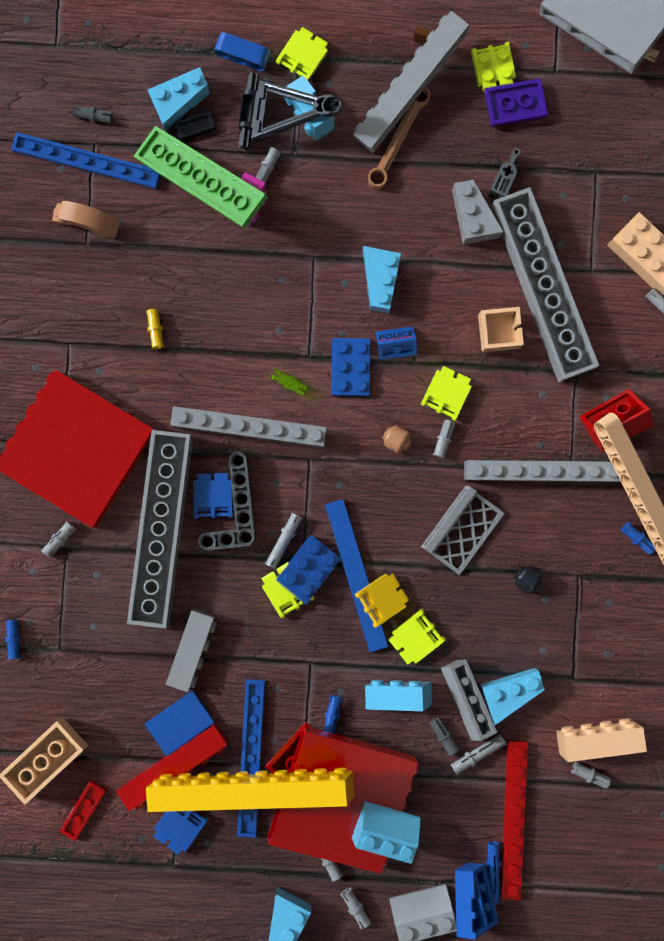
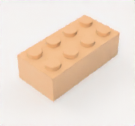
M638 212L607 246L652 288H655L661 296H664V235Z
M62 717L0 774V778L25 805L89 745Z
M628 718L620 719L619 723L603 721L600 722V725L596 726L592 724H582L581 728L565 726L562 727V730L556 731L559 754L567 762L647 752L644 728Z

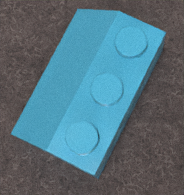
M365 801L352 835V840L358 849L412 864L419 844L420 817Z

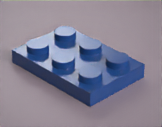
M332 338L331 396H369L370 339Z
M310 535L275 581L306 605L341 558L314 536Z

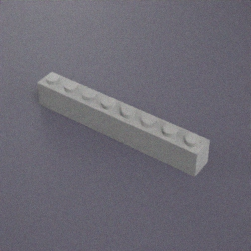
M452 11L441 18L438 28L429 33L424 46H420L416 50L415 57L411 62L408 61L404 65L401 75L392 80L390 89L386 93L383 92L378 99L379 103L375 108L372 107L367 112V118L364 122H360L354 129L355 133L353 134L355 140L371 153L377 149L469 33L468 23Z
M173 406L170 424L174 428L324 448L326 427L175 406Z
M467 460L464 462V481L621 482L611 462Z

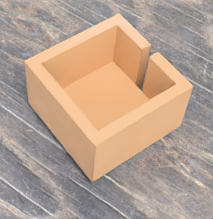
M520 307L480 311L478 319L482 352L520 349L524 345L522 328H518L521 325Z

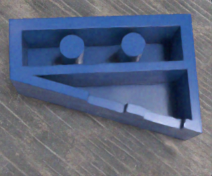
M465 863L455 870L457 937L477 939L499 923L486 866L479 863Z

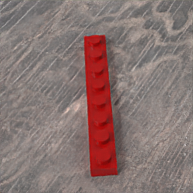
M507 740L500 891L501 899L521 900L528 742L519 740Z

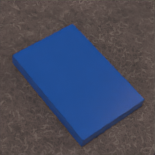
M192 690L147 721L145 726L167 756L215 721L194 690Z

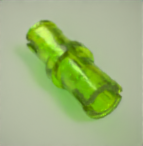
M278 368L273 370L279 377L271 374L270 379L282 384L287 390L289 388L301 397L305 395V392L299 390V388L307 391L308 386L295 380L294 376H288L278 370Z

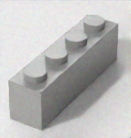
M196 609L191 610L166 685L185 692L195 687L198 677H195L197 669L201 670L204 659L201 657L203 651L207 652L211 640H208L210 632L214 633L217 622L214 621L216 616Z
M456 660L441 667L471 740L482 741L496 734V728L467 660Z

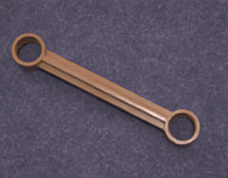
M427 87L422 91L426 94L427 99L424 102L415 100L408 108L378 167L369 172L368 184L371 188L379 190L386 185L387 172L420 109L429 103L430 91ZM375 173L382 174L384 181L381 184H374L371 181V176Z

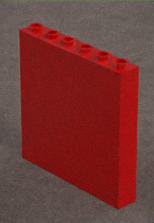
M54 370V372L47 376V383L44 388L37 392V399L34 404H31L26 410L24 420L20 421L16 426V433L6 442V449L3 454H0V472L91 528H97L150 442L151 432L154 429L61 372Z
M304 726L288 773H295V770L306 769L307 772H314L316 769H327L328 772L334 771L337 768H346L347 771H353L355 796L348 806L276 808L267 836L269 845L381 874L383 867L387 865L388 857L356 848L352 835L365 801L398 811H405L406 797L412 790V779L417 774L419 768L417 760L413 755Z

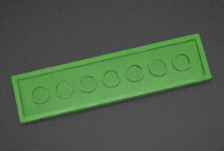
M157 126L153 128L133 156L145 166L243 229H246L268 198L265 193Z

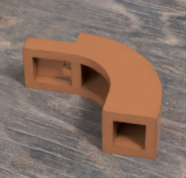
M70 201L57 203L52 221L57 224L78 226L108 238L116 237L121 221L98 209Z

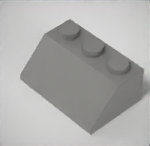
M446 884L389 898L399 941H419L457 931Z

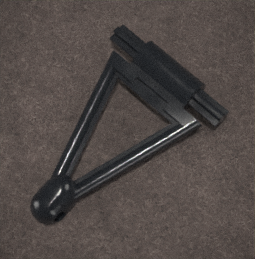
M250 72L247 89L243 91L238 124V129L241 131L238 148L248 150L250 139L252 142L319 117L337 116L343 109L342 102L335 95L316 96L262 79L259 80V74ZM269 92L313 105V110L264 128Z

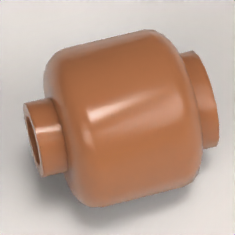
M398 425L388 427L382 438L384 446L397 454L403 450L407 451L412 444L410 432Z

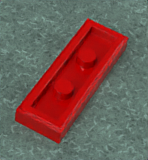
M90 780L59 832L76 842L107 789Z

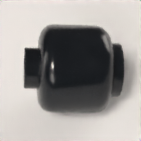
M522 566L514 576V579H516L515 585L526 594H531L533 591L537 593L544 585L541 583L543 575L532 566H527L526 568Z

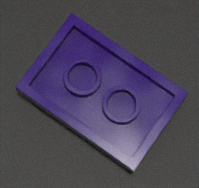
M541 78L489 87L484 90L491 127L546 118L548 115Z

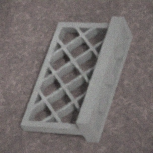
M465 486L421 547L460 575L504 513L478 494L472 487ZM475 497L480 500L481 509L472 510L471 502ZM493 510L497 515L493 520L486 521L485 511ZM482 511L483 522L473 523L472 513ZM469 513L470 524L460 525L459 518L461 515ZM484 525L482 536L475 537L474 526ZM471 527L472 537L462 539L461 528ZM458 529L459 539L449 541L448 533L450 530ZM472 540V550L464 552L463 541ZM459 542L461 553L451 554L450 544ZM446 544L448 555L440 556L435 553L440 545ZM461 556L462 563L458 569L452 565L451 557Z

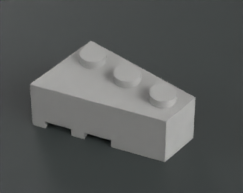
M474 180L454 183L452 193L463 245L500 238L503 230Z

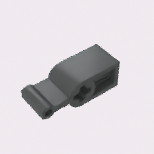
M515 148L510 156V163H504L500 167L488 196L495 199L507 196L516 176L517 169L514 162L520 154V149Z

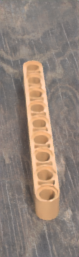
M609 413L594 424L595 432L664 565V506L620 419L616 414Z

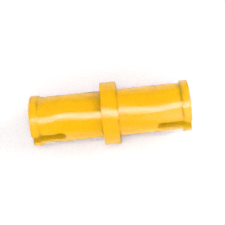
M150 309L147 310L149 323L147 329L151 336L152 349H161L164 347L161 332L163 331V326L160 325L159 310Z

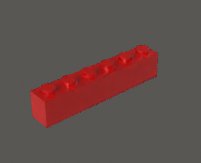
M215 722L172 753L122 785L116 793L128 811L134 808L138 810L146 804V787L152 784L153 780L159 779L164 774H172V777H179L180 774L193 773L195 766L198 764L203 766L211 760L210 756L215 753L219 755L224 752L229 741L217 722Z

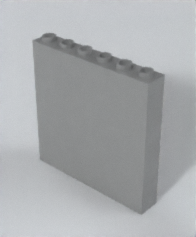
M544 0L540 6L539 15L630 74L635 71L664 33V0Z

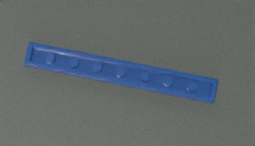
M18 132L15 134L11 148L12 152L154 190H157L161 175L147 166Z
M344 500L325 504L369 652L386 648L388 645L382 625L374 628V622L368 612L365 613V607L359 597L356 598L355 593L369 585Z
M246 679L241 771H247L248 774H255V772L261 769L266 680ZM238 809L237 837L256 838L258 809Z

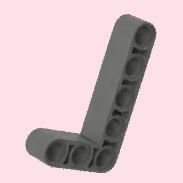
M235 452L229 458L236 530L202 534L198 543L204 550L249 546L256 540L248 459L241 452ZM235 457H243L244 462L241 466H235ZM238 475H244L246 478L245 483L241 486L236 483ZM240 494H246L248 501L243 505L238 502ZM242 513H247L250 517L249 522L246 524L240 521ZM244 532H249L252 536L249 543L242 541L241 537ZM225 534L232 536L230 545L223 543L222 539ZM206 536H210L213 539V544L210 547L204 545V538Z

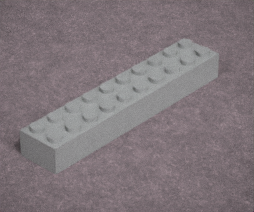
M529 187L494 200L491 206L493 214L503 230V240L558 382L599 367L531 188Z
M152 430L127 624L165 629L170 625L193 436L190 434Z

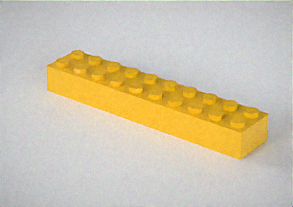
M337 768L334 771L328 772L327 769H316L314 772L299 769L295 770V773H287V770H278L271 774H268V771H257L255 774L241 771L237 772L236 775H229V772H220L213 776H210V773H200L198 776H191L190 773L180 774L179 777H172V774H164L159 779L153 780V783L146 787L148 812L348 806L355 796L353 771H347L346 768Z

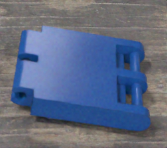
M211 473L197 474V480L193 481L194 519H198V517H211V519L222 516L233 518L232 484L228 473H214V480H211ZM199 511H211V513H199ZM216 511H228V513H216Z
M166 811L154 827L156 833L153 837L162 844H165L167 840L171 841L167 847L179 855L181 850L186 852L208 818L206 816L202 817L195 811Z

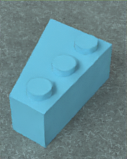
M200 67L148 89L166 132L175 121L182 119L188 110L193 109L210 94Z
M304 76L286 86L316 95V91ZM284 97L288 106L292 105L295 109V116L313 110V105ZM334 116L319 117L304 123L307 135L309 137L312 136L317 141L334 130Z
M363 246L370 310L389 314L401 253Z
M535 668L479 684L494 726L545 690L540 673Z
M372 680V683L365 686L366 709L424 711L432 705V682H402L400 680H393L390 683H383V680Z
M277 887L269 941H297L311 914V904Z

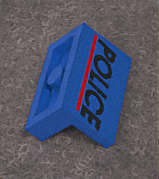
M413 327L375 332L379 360L417 355V343Z

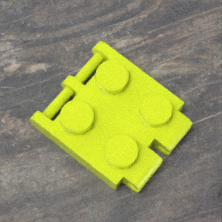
M302 27L300 31L295 30L278 56L276 63L286 66L293 74L297 73L300 76H304L309 82L328 53L326 49L328 42L318 36L312 40L314 34Z
M509 42L496 47L490 45L488 48L476 50V48L471 49L478 87L482 86L483 92L485 88L497 86L496 83L499 86L513 83L516 75Z
M443 366L441 371H436L420 405H427L435 409L437 413H444L455 421L472 387L468 385L471 379L460 373L455 379L453 378L455 371Z
M288 562L279 567L278 569H276L279 575L287 566ZM273 571L262 578L264 582L262 588L280 618L283 619L284 615L294 609L298 610L299 606L304 603L301 601L297 603L296 601L299 599L275 581L277 576ZM293 604V606H291L290 608L286 609L285 611H283V612L281 611V610H283L284 608L288 607L289 605Z
M423 609L392 631L394 636L389 639L397 651L402 647L404 648L399 654L407 664H410L412 661L415 663L419 662L446 640L444 636L441 637L436 631L434 623H430L423 614ZM419 616H421L422 619L425 621V623L428 625L427 627H426L425 624L421 621V619L419 618ZM430 630H432V632L439 640L435 639V637L431 634Z

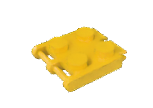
M384 574L355 593L356 598L359 597L365 607V613L368 612L374 622V628L406 607L405 603L409 601L403 589L396 590L400 584L394 574L389 576Z

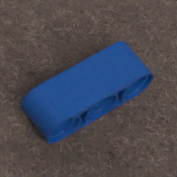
M225 32L220 33L214 48V53L219 57L257 71L265 70L271 51L264 46Z

